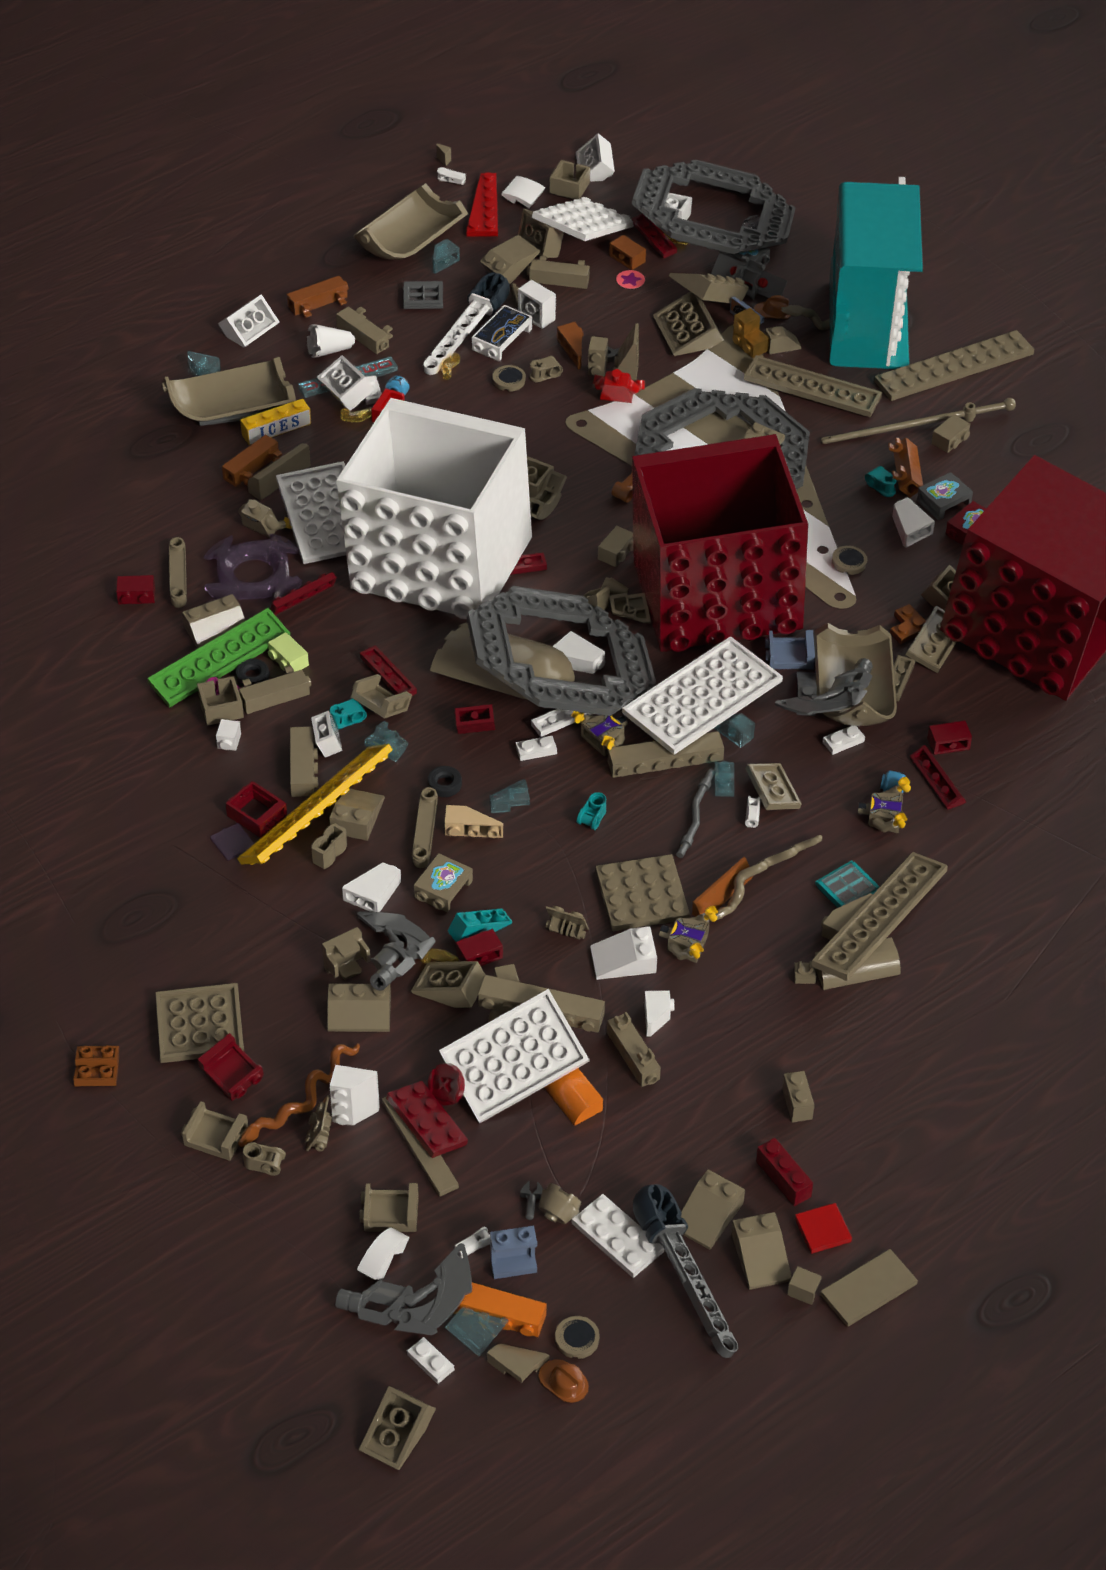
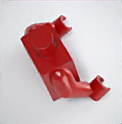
M619 369L606 371L605 377L594 376L593 384L597 390H601L600 400L632 403L633 394L645 390V380L634 381L629 373H622Z

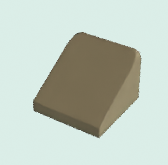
M437 143V158L445 166L451 161V148Z

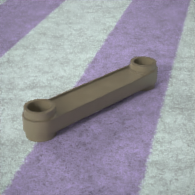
M175 537L169 543L170 600L174 607L181 608L186 605L187 601L186 547L182 538Z
M431 787L423 789L420 795L412 851V861L417 868H425L430 861L438 804L437 792Z

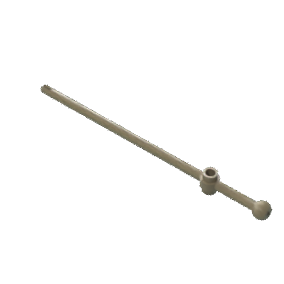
M1007 398L1001 403L976 408L974 403L969 402L965 404L961 411L823 437L821 442L822 444H828L945 421L953 415L964 417L965 421L972 422L976 414L1001 409L1012 411L1016 407V402L1013 398Z

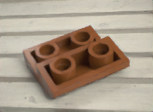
M77 1046L74 1086H116L119 1046Z

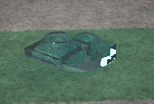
M715 762V796L734 797V762Z

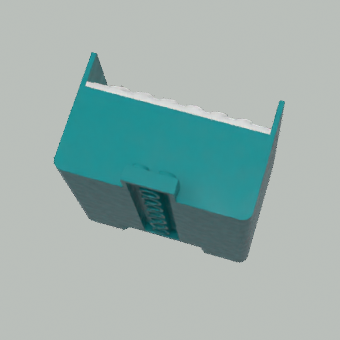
M899 177L898 184L843 182L839 185L835 239L829 275L830 364L833 366L898 369L909 365L908 279L906 278L910 275V272H923L920 186L906 185L905 177Z

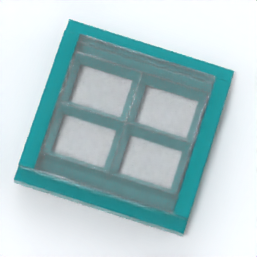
M852 860L815 881L817 888L837 908L869 893L874 894L880 887Z

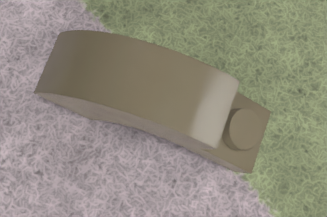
M549 470L540 492L534 498L529 497L531 517L543 520L551 514L562 496L560 492L567 476Z

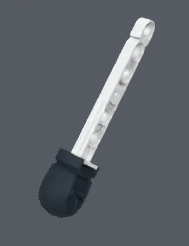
M499 273L486 274L468 294L467 302L469 306L432 351V355L428 356L424 361V371L426 374L434 375L438 373L443 364L447 362L485 314L493 316L509 296L510 285L503 275ZM476 314V316L470 317L469 315ZM468 324L467 327H462L461 325ZM447 344L452 345L451 347H444ZM443 355V357L437 358L436 356ZM429 365L435 366L434 368H428Z

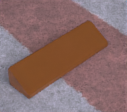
M745 857L741 858L693 901L692 915L696 917L705 913L709 906H715L718 909L732 897L734 893L733 882L736 875L741 870L750 867ZM753 876L745 880L744 885L747 882H749L753 878Z

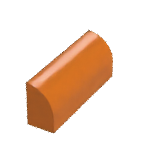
M579 1068L544 1087L574 1126L603 1111V1098Z

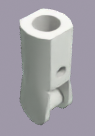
M443 167L437 169L439 181L464 184L466 179L465 173L451 171Z
M748 796L745 819L747 827L756 828L758 826L760 797L751 798V796Z
M482 1227L468 1238L454 1245V1249L458 1244L463 1243L467 1255L480 1248L490 1245V1235L487 1227ZM459 1251L457 1254L463 1258L462 1251Z

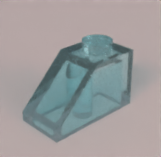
M445 239L435 245L433 255V272L435 274L460 261V248L450 240Z
M191 351L187 352L188 366L195 377L221 371L218 357Z
M738 713L732 715L714 727V729L741 748L754 738L755 722L744 714Z

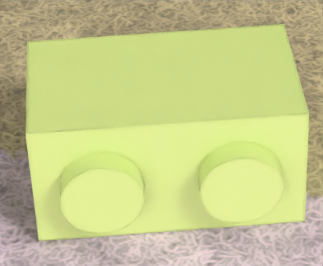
M286 632L268 642L269 657L275 660L283 671H285L284 667L290 665L294 672L309 666L308 652Z

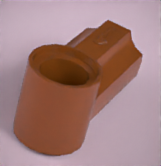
M632 473L623 482H616L611 492L614 497L626 503L630 502L633 498Z

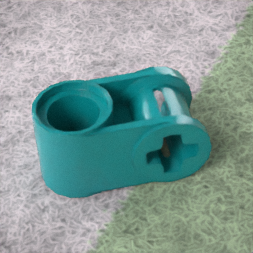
M878 466L865 475L867 485L881 493L882 496L892 497L895 495L896 489L894 485L897 480L882 466Z
M354 699L335 704L330 708V714L337 723L338 729L360 723L367 716L362 705Z
M596 792L590 795L588 801L578 814V824H586L591 826L593 830L598 828L606 814V796L603 793Z

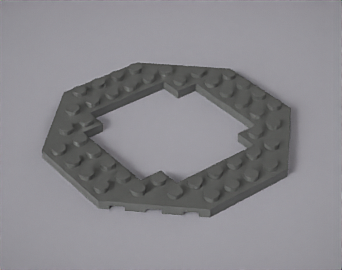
M691 160L689 164L684 162L674 163L672 167L667 165L658 166L655 170L651 171L649 168L643 169L632 200V205L670 238L679 242H688L694 246H703L710 250H719L726 254H736L787 243L796 209L793 205L786 204V199L780 194L773 193V188L767 183H761L757 175L700 160ZM691 179L698 183L703 182L714 187L719 186L726 190L739 191L741 194H750L749 202L754 205H763L757 230L741 226L740 232L736 233L677 218L679 210L665 206L672 182L679 186H688Z
M694 388L641 416L635 456L667 451L673 448V441L667 437L668 435L715 411L725 420L740 414L752 425L756 422L785 435V440L780 444L795 488L798 489L803 486L810 432L766 395L752 397L748 393L736 392L733 395L725 394V391L712 390V392H704L700 388Z
M513 586L508 592H502L495 596L494 600L486 601L479 605L478 609L468 611L466 618L476 664L537 706L611 716L655 687L656 684L644 636L639 633H632L628 630L629 626L618 619L614 621L608 617V612L599 606H592L584 596ZM521 615L586 623L589 635L607 637L617 676L603 675L601 680L603 686L535 677L532 665L514 662L505 623L520 625Z

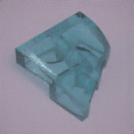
M383 721L376 726L375 732L365 739L364 746L389 744L393 750L388 754V758L396 762L406 750L408 742L400 737L396 730L390 731L387 728L389 723Z
M520 780L490 795L491 813L511 812V806L530 805L526 780Z
M462 1307L445 1328L480 1357L509 1320L504 1317L490 1316L489 1313L474 1312L472 1309Z

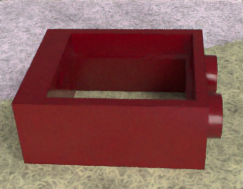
M253 781L242 787L235 796L229 798L226 802L227 816L260 838L287 816L286 803ZM253 799L269 808L257 820L241 811Z

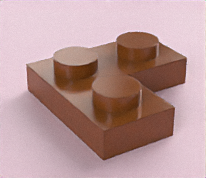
M908 604L895 610L894 616L901 624L892 627L890 634L900 644H903L917 637L926 620Z

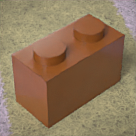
M622 235L610 243L609 256L627 268L634 270L646 262V249L625 235Z

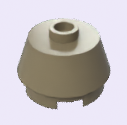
M550 1183L546 1189L542 1190L539 1209L549 1221L553 1223L557 1221L565 1225L580 1213L581 1201L570 1193L569 1195L561 1190L560 1186Z

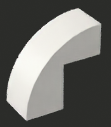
M392 1227L386 1229L371 1244L357 1270L375 1280L384 1278L394 1254L403 1253L410 1237Z

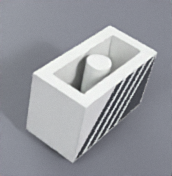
M326 711L311 717L315 741L324 757L342 751L338 725L330 712Z

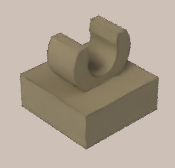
M802 961L794 963L795 984H815L816 974L815 968L812 967V961L809 963H802Z

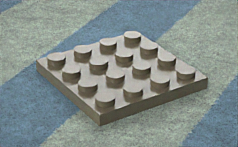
M672 854L596 866L595 871L612 931L676 922L677 918H690V912Z
M238 983L156 992L161 1063L198 1059L229 1033L232 1034L236 1044L244 1051Z

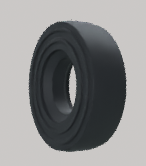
M247 659L240 663L236 668L238 683L244 687L242 680L248 678L252 685L268 680L269 668L267 664L259 659ZM250 670H257L260 672L259 675L255 677H248L245 675L246 672Z
M440 766L429 773L428 787L434 788L439 797H451L460 791L462 777L457 769L450 766ZM440 778H450L452 783L443 786L438 784L437 781Z

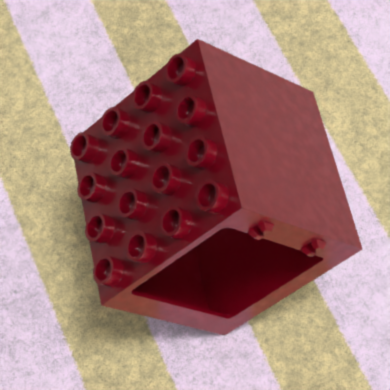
M772 434L632 456L634 564L642 591L646 596L647 607L660 651L673 650L679 652L689 647L708 644L716 646L730 636L735 640H754L760 636L769 635V631H773V634H790L796 630L803 629L808 521L777 435Z
M1034 455L968 528L940 631L944 632L949 639L956 642L960 641L976 650L981 657L992 659L1008 668L1013 675L1024 677L1035 683L1045 693L1056 695L1067 701L1106 653V492Z

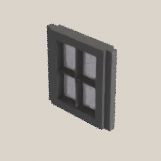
M404 281V309H443V281Z

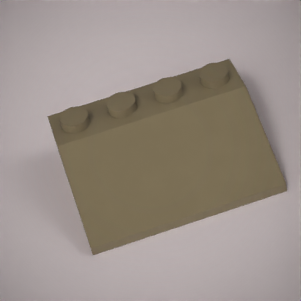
M669 274L672 279L702 300L731 303V298L736 297L738 300L743 301L749 289L740 278L733 279L729 276L724 278L720 275L713 276L711 274Z
M691 291L653 314L674 356L707 350L724 340L702 299Z

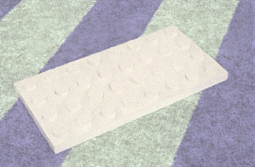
M730 636L624 706L622 713L675 755L781 683L783 676Z

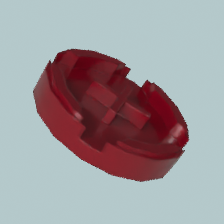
M451 1063L439 1064L430 1072L428 1089L441 1105H453L459 1102L463 1096L465 1080L457 1066Z

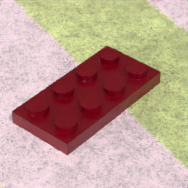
M423 1081L387 1094V1101L431 1158L467 1145L468 1139Z

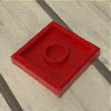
M836 1203L795 1214V1220L811 1254L852 1242L851 1234Z

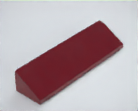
M925 745L910 755V758L947 809L966 803L964 797Z

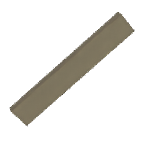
M386 1097L382 1098V1104L439 1197L458 1189L459 1184L442 1156L439 1155L431 1158L387 1101Z

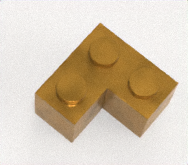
M751 308L735 314L732 337L734 343L752 358L768 352L770 338L759 329L760 316Z

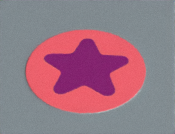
M627 270L619 273L616 281L621 287L634 289L644 284L645 277L638 271Z

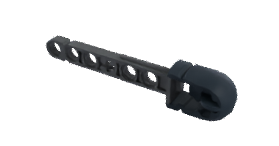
M658 1184L646 1185L638 1190L633 1199L634 1215L642 1230L646 1231L645 1236L648 1242L662 1244L708 1335L712 1338L711 1341L716 1351L722 1357L730 1358L737 1351L738 1344L732 1332H729V1326L682 1238V1235L688 1229V1224L684 1218H681L682 1213L678 1204L667 1188ZM675 1250H677L682 1255V1257L679 1256ZM684 1268L690 1271L692 1275L688 1274ZM703 1305L707 1306L711 1312L707 1311ZM713 1324L717 1325L721 1331L717 1330ZM723 1343H725L726 1345H728L729 1348H730V1350L727 1349V1348L724 1346Z

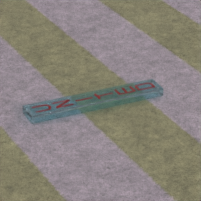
M391 356L356 366L365 377H378L398 371V366ZM318 378L298 383V388L304 398L329 391Z

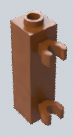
M336 276L287 294L288 307L295 316L303 313L304 317L307 318L312 316L310 310L336 301L340 305H344L347 303L344 298H347L348 284L340 276Z
M267 435L261 437L222 466L223 479L235 487L241 482L248 486V480L253 477L256 471L270 461L275 462L282 455L279 451L278 442Z
M895 438L896 445L888 443L889 450L894 452L896 472L892 471V475L895 480H898L899 490L911 498L918 493V488L923 486L918 449L907 438H904L902 441L899 438Z

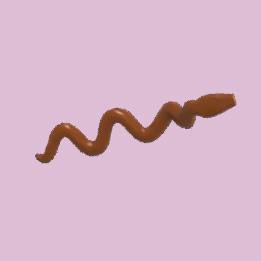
M357 1043L353 1048L343 1044L336 1045L330 1055L331 1070L329 1075L321 1070H313L307 1075L305 1081L306 1100L302 1103L289 1102L280 1107L274 1119L265 1117L256 1119L254 1123L250 1124L243 1131L238 1145L244 1147L256 1140L260 1130L264 1127L279 1129L285 1124L291 1114L311 1111L315 1107L317 1100V1080L330 1085L335 1065H340V1055H356L359 1052L360 1044Z

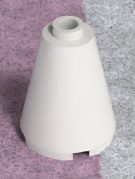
M312 324L308 328V331L311 332L310 336H307V347L309 354H313L312 358L350 349L355 343V337L350 331Z

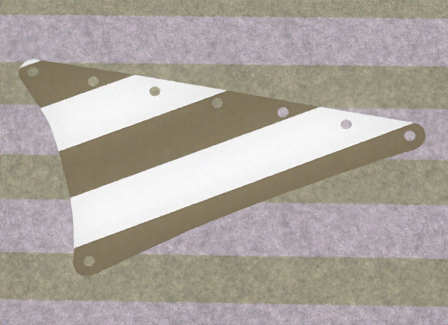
M731 325L721 334L724 339L722 342L705 350L698 358L681 369L645 387V390L633 394L632 403L614 401L570 415L565 423L573 432L632 466V456H635L642 414L694 388H700L704 392H712V390L725 391V394L733 395L736 392L748 393L752 397L766 395L784 411L785 409L776 389L744 380V375L754 358L734 343L732 339L734 326ZM715 411L668 435L667 437L673 441V448L669 450L740 440L752 424L740 414L725 420ZM578 420H585L587 425L579 427L576 425V422ZM805 466L803 486L796 489L801 503L804 500H809L813 503L810 508L803 507L808 521L805 587L832 607L839 609L849 608L856 603V595L847 572H839L832 565V554L837 549L807 466ZM825 546L829 551L821 554L817 551V548ZM836 593H843L846 599L838 601L834 598V595Z

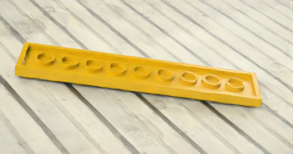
M383 744L367 747L237 858L240 864L253 865L255 863L263 864L267 862L273 852L281 850L286 841L292 840L297 836L296 833L299 830L309 826V821L323 814V809L333 805L337 801V797L346 794L350 790L349 787L351 785L357 784L363 779L362 776L365 773L373 771L378 762L386 760L388 754L393 750L391 746Z

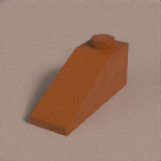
M576 322L557 327V341L576 367L581 369L582 337L584 334L582 328Z

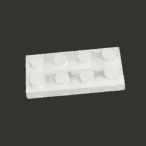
M604 1194L599 1196L572 1219V1224L632 1278L664 1253V1248L660 1243H649L645 1236L646 1231L642 1230L634 1220Z

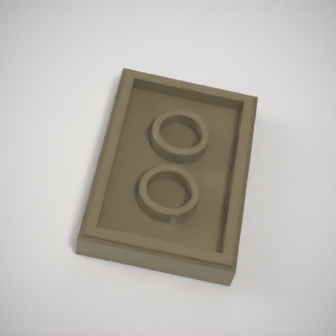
M781 763L747 764L745 769L766 810L800 809L802 803Z

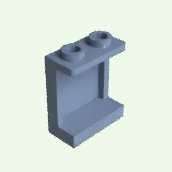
M806 630L805 638H773V631H769V636L765 637V648H768V651H766V662H769L771 668L814 669L813 630Z
M534 1226L490 1232V1261L494 1279L537 1273L535 1259L537 1239Z

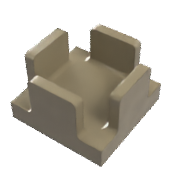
M358 927L322 943L324 969L328 974L332 973L334 978L338 977L339 974L344 980L354 977L362 972L356 960L363 957L366 963L371 961L370 949L363 941L362 932Z

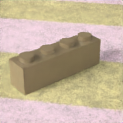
M313 726L290 727V782L292 797L311 796L315 792V788H318V777H314V774H318V762H314V760L318 759V749L314 748V745L317 744Z

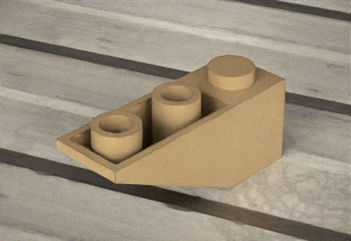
M446 805L445 835L503 838L502 822L467 806Z

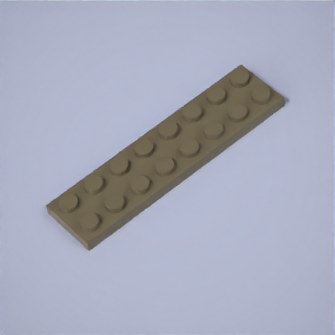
M757 355L744 375L745 381L867 417H871L882 396V392Z

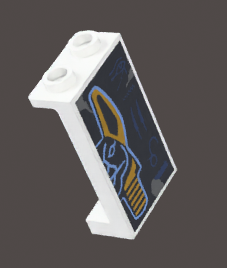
M504 305L472 336V350L500 361L502 359V351L522 331L529 333L532 330V316Z

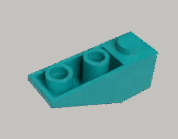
M502 908L456 913L447 931L455 942H458L463 938L474 936L482 931L493 929L496 932L512 924V920Z

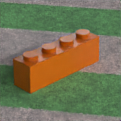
M472 1282V1292L465 1295L454 1313L462 1318L469 1317L483 1324L499 1326L504 1330L521 1332L525 1336L539 1337L546 1318L547 1304Z

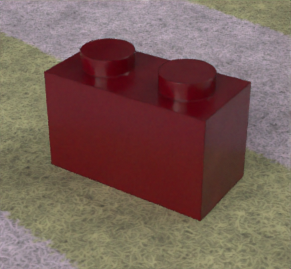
M154 575L117 576L116 592L118 604L155 603Z
M492 704L455 708L458 734L495 730Z
M958 721L929 726L927 739L933 754L938 755L970 750L972 735L966 721Z
M490 929L456 942V955L460 961H478L480 966L503 958V945L494 930Z

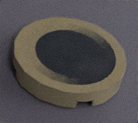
M513 365L499 367L493 373V384L502 391L504 389H509V391L519 390L526 381V374L523 369Z
M841 546L835 549L832 554V565L839 572H849L848 574L850 575L859 574L866 568L867 556L857 547Z
M571 1316L564 1319L557 1326L555 1332L557 1348L562 1354L570 1358L578 1357V1359H582L592 1355L597 1349L600 1340L599 1329L596 1324L582 1316Z

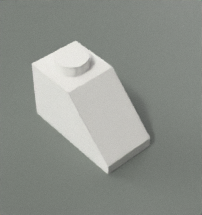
M645 991L644 1006L647 1036H652L670 1020V1013L674 1011V999H670V991Z

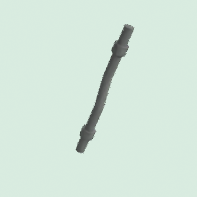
M711 769L698 784L699 789L692 800V824L687 834L680 841L681 846L676 853L679 858H683L687 849L691 847L693 837L700 825L699 804L705 792L711 786V780L715 774Z

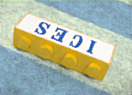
M303 399L243 418L240 420L242 436L248 445H251L264 435L274 437L311 424L310 408Z

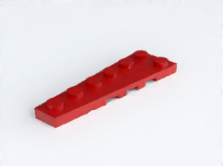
M487 172L480 174L467 227V237L498 236L496 173Z

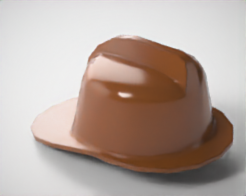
M780 295L771 296L765 302L758 303L754 307V310L764 318L787 319L792 316L782 312L781 308L789 305V299Z
M555 1359L543 1364L539 1370V1379L542 1385L565 1402H579L588 1393V1381L579 1367L574 1364Z

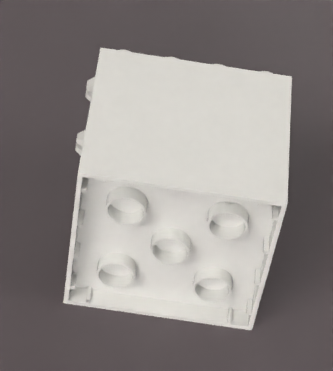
M390 398L336 480L350 587L362 594L372 593L388 597L394 602L404 601L420 605L427 610L432 611L436 609L455 614L462 619H467L468 611L478 609L479 605L486 601H492L495 596L499 595L532 538L525 428Z

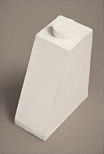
M907 497L894 504L892 517L905 548L933 534L935 521L911 499Z
M572 631L553 646L566 655L572 664L573 670L594 674L605 665V651Z
M386 863L379 864L343 886V901L370 912H380L401 883L400 869Z

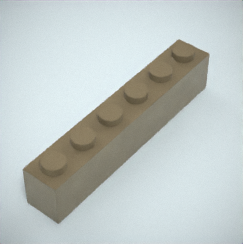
M719 731L704 734L675 755L657 741L608 749V764L613 778L722 761L724 758V745Z
M485 975L478 993V1005L485 1009L506 1013L548 988ZM549 989L570 1027L599 1033L605 1014V1001Z

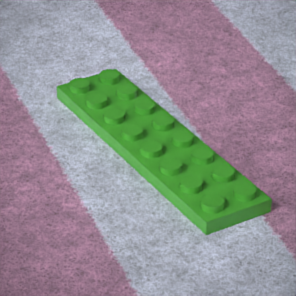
M267 608L150 676L148 683L170 708L197 692V684L206 682L211 677L221 678L236 669L240 663L247 659H253L268 650L269 641L285 632L290 636V632L273 612Z

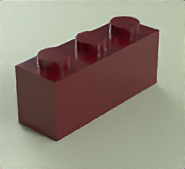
M775 1137L757 1148L756 1162L794 1207L812 1196V1180Z

